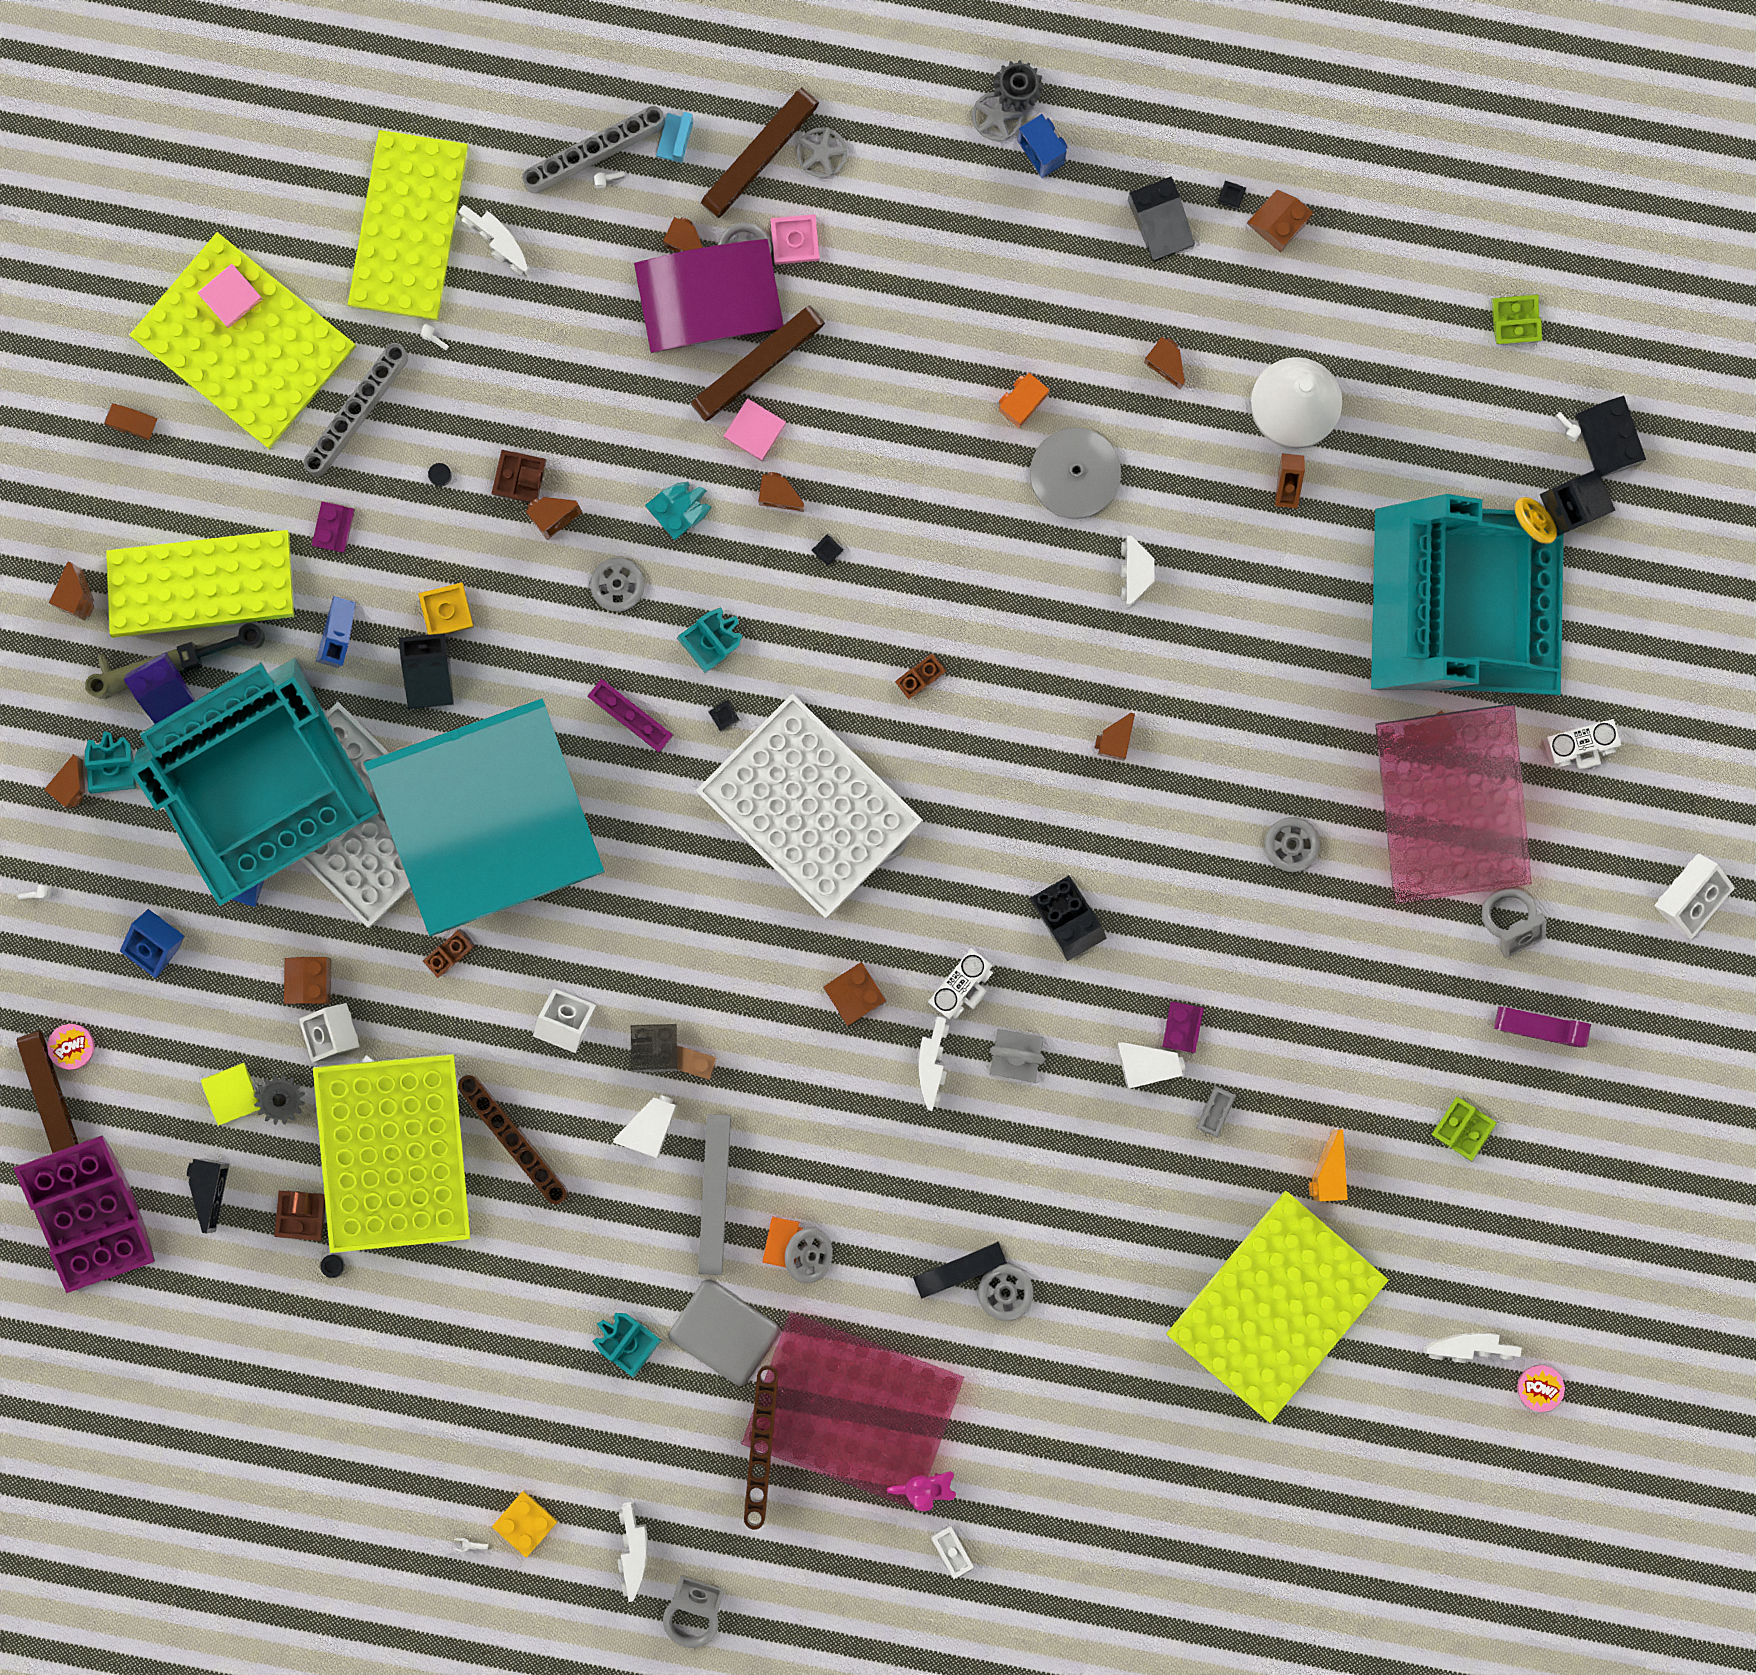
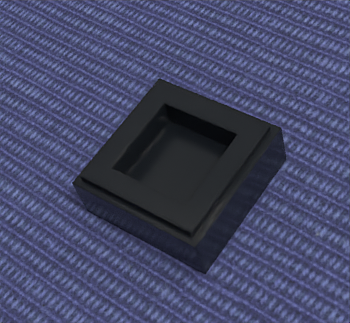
M1225 180L1217 203L1239 210L1246 187Z
M827 534L811 551L828 567L844 549Z
M728 700L708 711L720 732L740 720Z

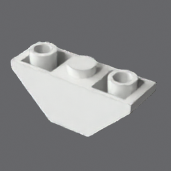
M1127 536L1125 542L1121 543V556H1125V565H1121V578H1125V587H1121V601H1125V607H1130L1154 583V558L1132 536Z

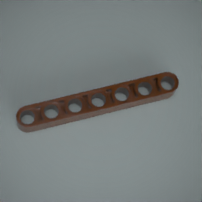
M802 87L798 89L706 193L701 204L717 218H720L813 114L819 105V101Z
M811 305L805 307L694 398L691 406L705 422L709 421L818 332L825 322Z
M38 1030L18 1037L16 1040L52 1153L79 1144L52 1060L48 1055L47 1044L42 1032Z
M466 1075L462 1077L458 1082L460 1093L539 1191L552 1204L564 1202L568 1197L566 1186L487 1088L475 1076ZM468 1079H472L475 1082V1089L472 1092H467L464 1089V1083ZM483 1097L488 1098L490 1101V1106L486 1110H481L478 1105L479 1100ZM497 1115H501L504 1118V1125L501 1128H496L493 1125V1119ZM511 1133H516L519 1137V1142L516 1146L509 1145L507 1141ZM525 1151H530L533 1154L534 1159L530 1164H525L522 1160V1154ZM540 1169H545L548 1173V1179L545 1182H540L536 1177ZM554 1187H559L563 1191V1196L560 1200H554L551 1196V1190Z
M773 1365L762 1366L758 1371L744 1510V1523L752 1530L761 1528L766 1518L779 1378L778 1370ZM764 1370H771L774 1373V1380L765 1382L761 1377ZM763 1393H767L772 1397V1403L768 1406L762 1405L759 1401V1397ZM760 1417L768 1418L770 1421L769 1428H759L757 1420ZM765 1441L768 1445V1450L764 1453L756 1451L755 1443ZM755 1465H763L766 1473L763 1476H756L753 1473ZM754 1488L761 1489L764 1494L763 1498L760 1500L753 1499L750 1494L751 1490ZM751 1512H758L761 1516V1521L757 1524L751 1523L748 1515Z

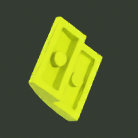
M245 1063L201 1079L206 1098L218 1126L261 1109V1107L254 1106L256 1102H259V1099L254 1097L256 1092Z

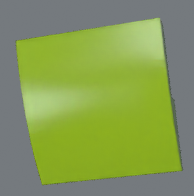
M1538 294L1492 298L1496 344L1542 341V323L1539 317Z
M1456 1096L1431 1135L1473 1162L1496 1127L1497 1122Z

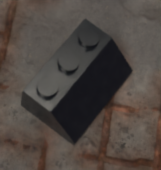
M1624 395L1599 403L1575 415L1594 470L1598 469L1601 477L1639 466L1646 460Z

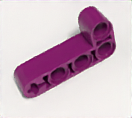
M1498 1006L1494 1029L1567 1046L1586 1048L1591 1024Z

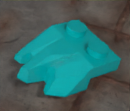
M689 482L676 483L662 490L645 507L675 541L691 527H695L702 521L712 508L708 504H700V500L707 491L706 489L699 486L689 492Z
M721 607L703 615L694 625L677 637L678 641L704 673H707L726 659L739 646L743 636L740 633H733L731 631L739 623L737 616L726 620L722 619L721 616L724 612Z
M104 731L99 745L95 744L94 740L88 739L85 748V767L87 768L88 792L90 794L136 789V781L130 772L134 761L132 750L124 736L120 737L117 743H114L112 734Z
M615 1313V1323L613 1325L605 1320L597 1323L604 1333V1337L602 1339L596 1338L592 1342L602 1355L618 1365L631 1377H635L662 1339L628 1314Z

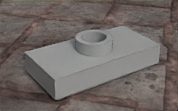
M1214 1086L1196 1129L1218 1138L1236 1095Z

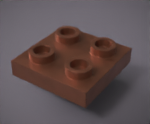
M501 449L492 495L531 503L539 497L547 460Z
M279 1190L274 1237L322 1241L325 1195Z

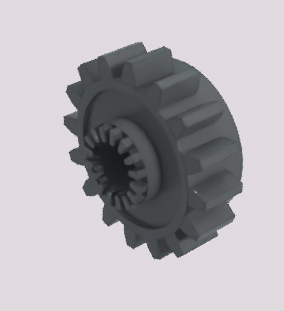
M1021 60L1018 63L1009 61L1007 67L1002 65L1001 72L996 73L995 79L997 80H994L993 87L997 88L994 95L1000 96L999 103L1006 102L1007 109L1013 105L1015 111H1018L1019 106L1027 110L1028 103L1034 106L1036 103L1035 99H1040V91L1043 89V84L1040 83L1042 75H1037L1038 69H1033L1030 67L1029 62L1024 64ZM1019 83L1023 85V87L1018 88L1015 87L1014 84Z
M274 1074L272 1081H269L267 1078L264 1079L265 1086H257L261 1093L254 1094V1097L259 1099V1102H256L254 1106L261 1107L258 1115L265 1113L266 1122L272 1118L274 1119V1125L278 1123V1120H282V1123L285 1125L287 1122L286 1118L294 1121V1113H302L298 1106L305 1105V1102L300 1100V1097H303L305 1092L298 1091L301 1084L294 1085L293 1077L288 1081L285 1074L282 1075L281 1079H277L276 1074ZM277 1093L284 1094L286 1103L280 1106L276 1105L273 1102V1096Z

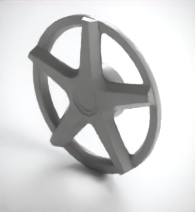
M994 92L983 95L976 101L972 111V121L976 130L983 137L1001 141L1012 137L1019 130L1023 112L1020 106L1018 111H1005L1004 102L999 103L1000 96H995ZM990 97H998L994 108L984 105L982 102ZM977 109L988 116L980 127L976 121ZM1018 118L1015 129L1009 133L1005 120ZM991 126L999 128L1003 136L993 137L984 133V131Z
M829 127L815 128L800 138L797 146V159L802 169L808 174L815 177H829L836 174L844 166L847 159V146L842 136ZM823 132L819 144L807 139L814 133ZM830 134L840 141L842 147H829ZM802 145L812 151V155L804 163L801 159ZM843 154L840 165L833 170L830 157ZM816 162H820L827 173H815L808 168Z

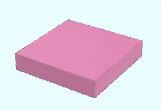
M815 214L770 218L775 265L820 261Z
M233 264L229 265L198 292L199 296L227 328H230L263 300Z
M747 398L723 437L750 455L763 461L786 425V422Z

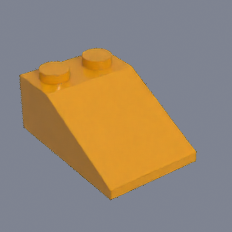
M1343 1129L1331 1131L1312 1176V1182H1309V1195L1313 1196L1315 1201L1348 1200Z

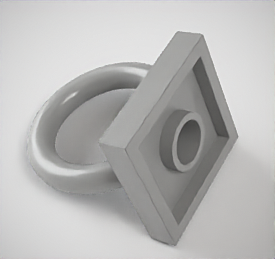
M1503 888L1493 892L1485 900L1481 913L1483 923L1490 933L1501 938V953L1505 959L1546 938L1547 920L1542 913L1538 915L1534 900L1524 891L1516 888ZM1505 897H1514L1526 905L1528 919L1527 921L1520 920L1514 923L1508 930L1501 929L1492 921L1491 909L1498 900Z
M998 1029L995 1046L990 1049V1053L993 1055L990 1075L1035 1083L1038 1064H1043L1045 1061L1044 1056L1040 1055L1043 1037Z
M680 1576L672 1602L667 1606L663 1615V1626L669 1638L675 1643L688 1648H697L709 1643L715 1637L718 1630L717 1614L725 1589ZM677 1609L694 1615L706 1617L709 1619V1628L701 1637H684L673 1626V1614Z

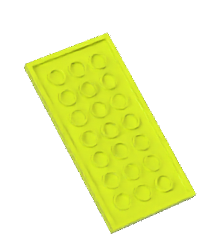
M384 130L378 131L347 304L349 307L438 321L467 159L468 144Z
M288 530L106 550L109 631L112 638L294 617L290 535Z

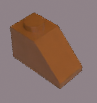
M674 217L663 239L664 247L677 253L703 248L693 222L684 217L680 219Z
M1161 337L1145 358L1144 364L1178 389H1181L1185 379L1180 349L1177 348V343L1172 339Z
M1281 454L1275 506L1298 509L1305 473V458L1303 455Z
M768 472V475H762L759 505L804 512L805 506L803 501L787 479L781 477L782 474Z
M1129 713L1103 730L1101 736L1097 735L1095 749H1099V756L1123 761L1126 759L1135 713Z
M74 754L44 789L54 799L69 809L80 804L83 800L82 795L85 792L83 760Z

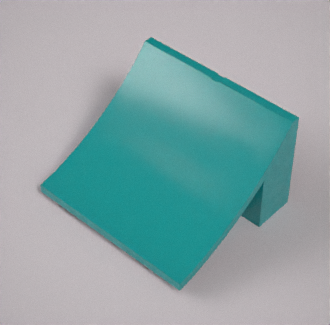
M1442 494L1376 508L1371 689L1561 695L1564 534L1556 536V539L1550 544L1540 543L1522 528L1516 517L1515 510L1482 509L1483 499L1453 494Z
M295 658L269 673L262 662L141 732L140 736L146 745L136 751L130 771L155 811L164 807L182 843L219 906L380 812L333 730Z
M543 698L364 762L429 937L605 873Z

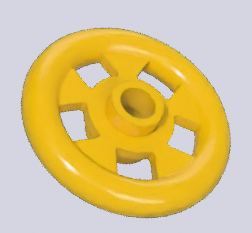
M1519 498L1515 503L1514 509L1522 528L1536 541L1543 544L1552 543L1556 539L1557 529L1548 511L1532 498Z

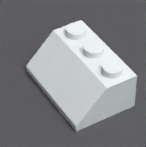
M1698 853L1654 906L1663 918L1692 940L1735 887L1717 863Z

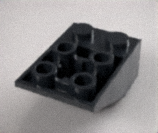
M1598 469L1539 494L1545 509L1554 520L1557 536L1616 511Z
M440 633L399 637L400 659L408 709L454 705L447 635Z
M1070 875L1030 897L1031 902L1066 961L1107 939L1102 925Z

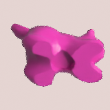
M948 1471L943 1474L936 1472L934 1476L930 1477L915 1476L906 1485L888 1487L887 1492L895 1495L905 1494L916 1510L929 1511L933 1508V1500L951 1501L955 1498L956 1493L950 1489L954 1473Z

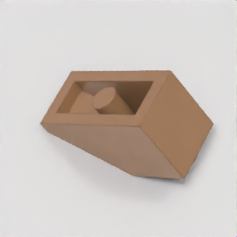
M673 1044L667 1067L711 1080L717 1058Z

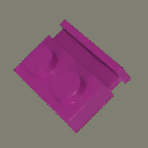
M322 501L311 545L316 548L345 554L355 509Z
M1170 1002L1162 1047L1196 1053L1204 1008Z

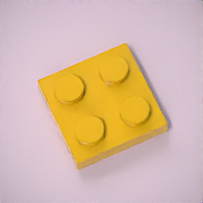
M463 582L418 593L428 635L450 634L474 628Z
M523 1490L492 1525V1528L527 1558L558 1521Z

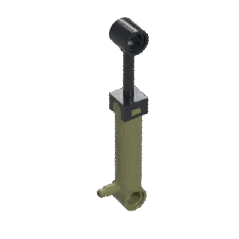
M246 623L241 626L236 637L197 649L196 644L189 642L176 646L177 649L169 651L167 654L178 672L183 670L190 671L203 666L201 657L240 644L252 649L259 648L265 641V634L257 625ZM250 631H256L257 633L253 641H247V634ZM100 654L98 659L102 674H92L85 682V689L90 695L98 699H105L111 694L129 689L124 681L126 673L160 655L111 670L105 655ZM103 681V689L96 692L94 689L95 684Z

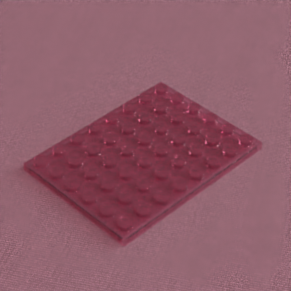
M1511 703L1375 723L1394 903L1399 904L1532 884L1515 705Z
M790 1311L770 1364L778 1370L779 1374L771 1456L916 1510L905 1494H891L887 1492V1488L906 1485L915 1476H929L964 1376ZM768 1370L765 1382L774 1380V1373L771 1370ZM763 1393L760 1395L759 1401L762 1405L768 1406L772 1403V1397L767 1393ZM754 1410L741 1442L742 1445L747 1447L751 1445ZM760 1417L757 1420V1425L761 1429H767L770 1426V1421L766 1417ZM758 1441L755 1443V1449L764 1453L768 1450V1445L765 1441Z

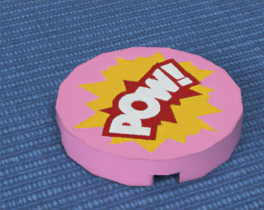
M62 1025L55 1029L49 1037L47 1044L48 1055L52 1062L60 1068L67 1070L80 1069L88 1064L92 1054H94V1038L90 1031L80 1025Z
M1535 1365L1523 1371L1518 1379L1517 1391L1525 1406L1534 1411L1545 1412L1554 1409L1560 1404L1564 1397L1565 1387L1562 1377L1556 1370L1545 1365Z

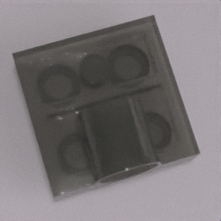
M677 1024L630 1025L631 1072L678 1071Z

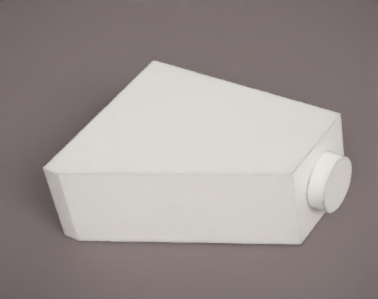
M1123 1042L1116 1044L1127 1089L1183 1076L1182 1071L1185 1070L1183 1057H1178V1053Z
M660 1095L659 1099L653 1098L614 1138L613 1143L658 1158L677 1105L672 1104L674 1099Z

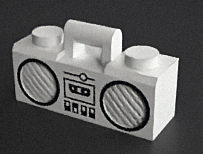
M1614 719L1543 739L1550 766L1557 764L1558 768L1571 765V760L1574 759L1577 770L1601 764L1598 753L1601 752L1602 756L1615 753V748L1621 746ZM1591 752L1592 757L1581 760V754Z
M971 948L931 997L928 1004L948 1020L951 1017L956 1019L964 1010L961 1006L963 1002L974 1009L988 992L979 985V982L985 983L993 974L990 970L993 965ZM974 986L977 991L968 1000L965 995Z

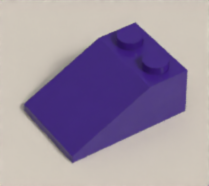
M167 652L125 675V683L154 724L196 701Z

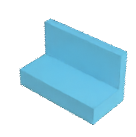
M683 112V116L667 113L656 157L683 163L694 121L693 114Z

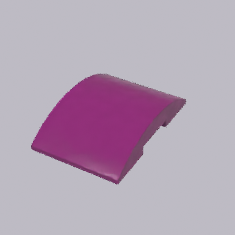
M768 239L704 247L634 263L651 353L738 336L743 337L776 331L784 325Z
M103 1135L13 1168L31 1210H34L50 1248L49 1254L66 1293L155 1262L149 1237L132 1190L115 1154Z

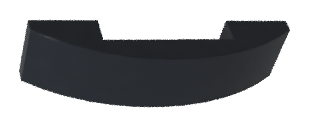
M995 1242L968 1255L918 1274L913 1279L922 1299L991 1271L1000 1265L1006 1264L1007 1261L999 1242Z

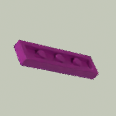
M600 679L587 696L658 753L663 750L674 736L603 679Z

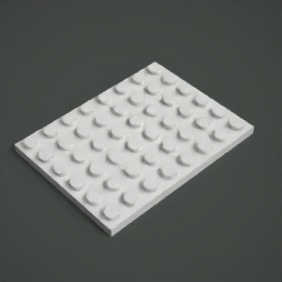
M793 693L696 790L825 919L923 822L891 788Z
M337 702L325 715L380 812L307 854L300 860L370 928L411 886L364 766V762L386 755L389 752Z

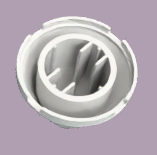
M1300 357L1282 359L1266 368L1257 379L1251 394L1252 417L1260 432L1273 443L1287 448L1309 447L1325 439L1336 426L1342 410L1341 390L1331 372L1318 362Z

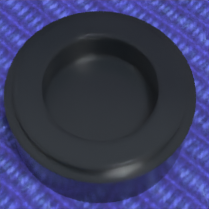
M436 463L430 467L428 478L433 485L443 487L451 481L452 473L447 465Z
M335 1254L324 1257L320 1264L321 1272L328 1278L340 1276L345 1268L344 1260Z

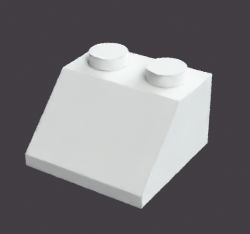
M553 988L537 1019L533 1037L576 1053L584 1038L596 1005Z
M347 1003L323 1008L299 1019L312 1063L360 1047Z

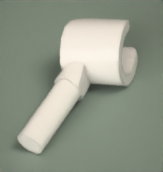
M624 171L613 174L597 173L594 177V188H606L607 180L624 177Z
M424 324L421 331L422 338L436 343L446 351L449 346L436 336H433L435 328Z
M1559 412L1556 416L1569 429L1565 436L1572 442H1576L1581 434L1580 427L1575 424L1572 425Z
M38 885L37 892L18 894V899H48L51 887Z
M460 1537L454 1539L462 1541L463 1544L460 1549L453 1548L457 1552H466L468 1549H488V1544L473 1543Z

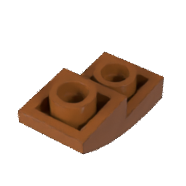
M112 403L104 425L122 433H131L148 441L154 430L157 418Z
M931 653L918 665L897 679L895 683L910 700L946 673L947 670L934 653Z
M459 929L429 954L423 962L439 978L469 953L475 945Z

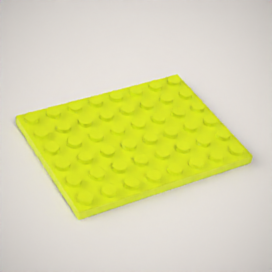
M218 232L215 233L130 333V336L269 450L357 347L355 343ZM233 264L263 300L230 328H227L199 296L198 292L229 265Z
M454 1054L313 1067L330 1253L470 1239Z
M1284 1191L1168 1330L1166 1335L1271 1423L1389 1280L1289 1192Z

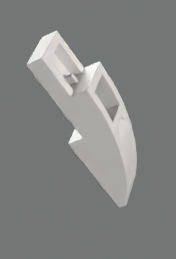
M463 205L458 211L462 218L461 222L469 229L474 227L480 231L479 235L487 242L492 240L489 247L492 251L491 255L501 263L506 261L511 265L509 268L519 276L523 274L528 278L530 272L519 245L507 228L490 212L487 211L481 218Z
M938 1016L932 1039L922 1037L919 1054L920 1087L925 1105L929 1111H933V1107L938 1108L941 1094L937 1093L939 1084L944 1085L947 1074L946 1071H943L944 1066L935 1064L936 1060H941L944 1048L940 1046L941 1038L947 1037L949 1024H945L946 1018Z
M1464 1333L1434 1341L1424 1346L1423 1352L1428 1353L1429 1358L1443 1360V1356L1452 1357L1454 1362L1466 1363V1359L1473 1360L1474 1351H1476L1478 1356L1490 1357L1491 1353L1500 1354V1359L1513 1360L1514 1356L1521 1357L1522 1348L1499 1344L1500 1335Z
M633 1502L623 1504L622 1510L619 1511L621 1525L625 1524L626 1534H623L624 1546L629 1548V1551L622 1552L621 1559H618V1568L620 1573H624L625 1582H622V1591L624 1597L628 1596L629 1602L634 1601L641 1586L648 1553L646 1524L637 1525Z

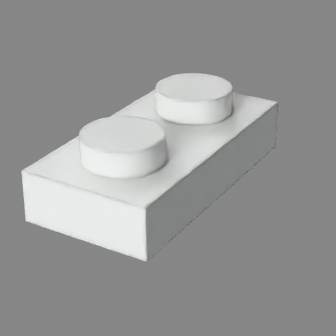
M951 1525L931 1536L953 1579L974 1568Z

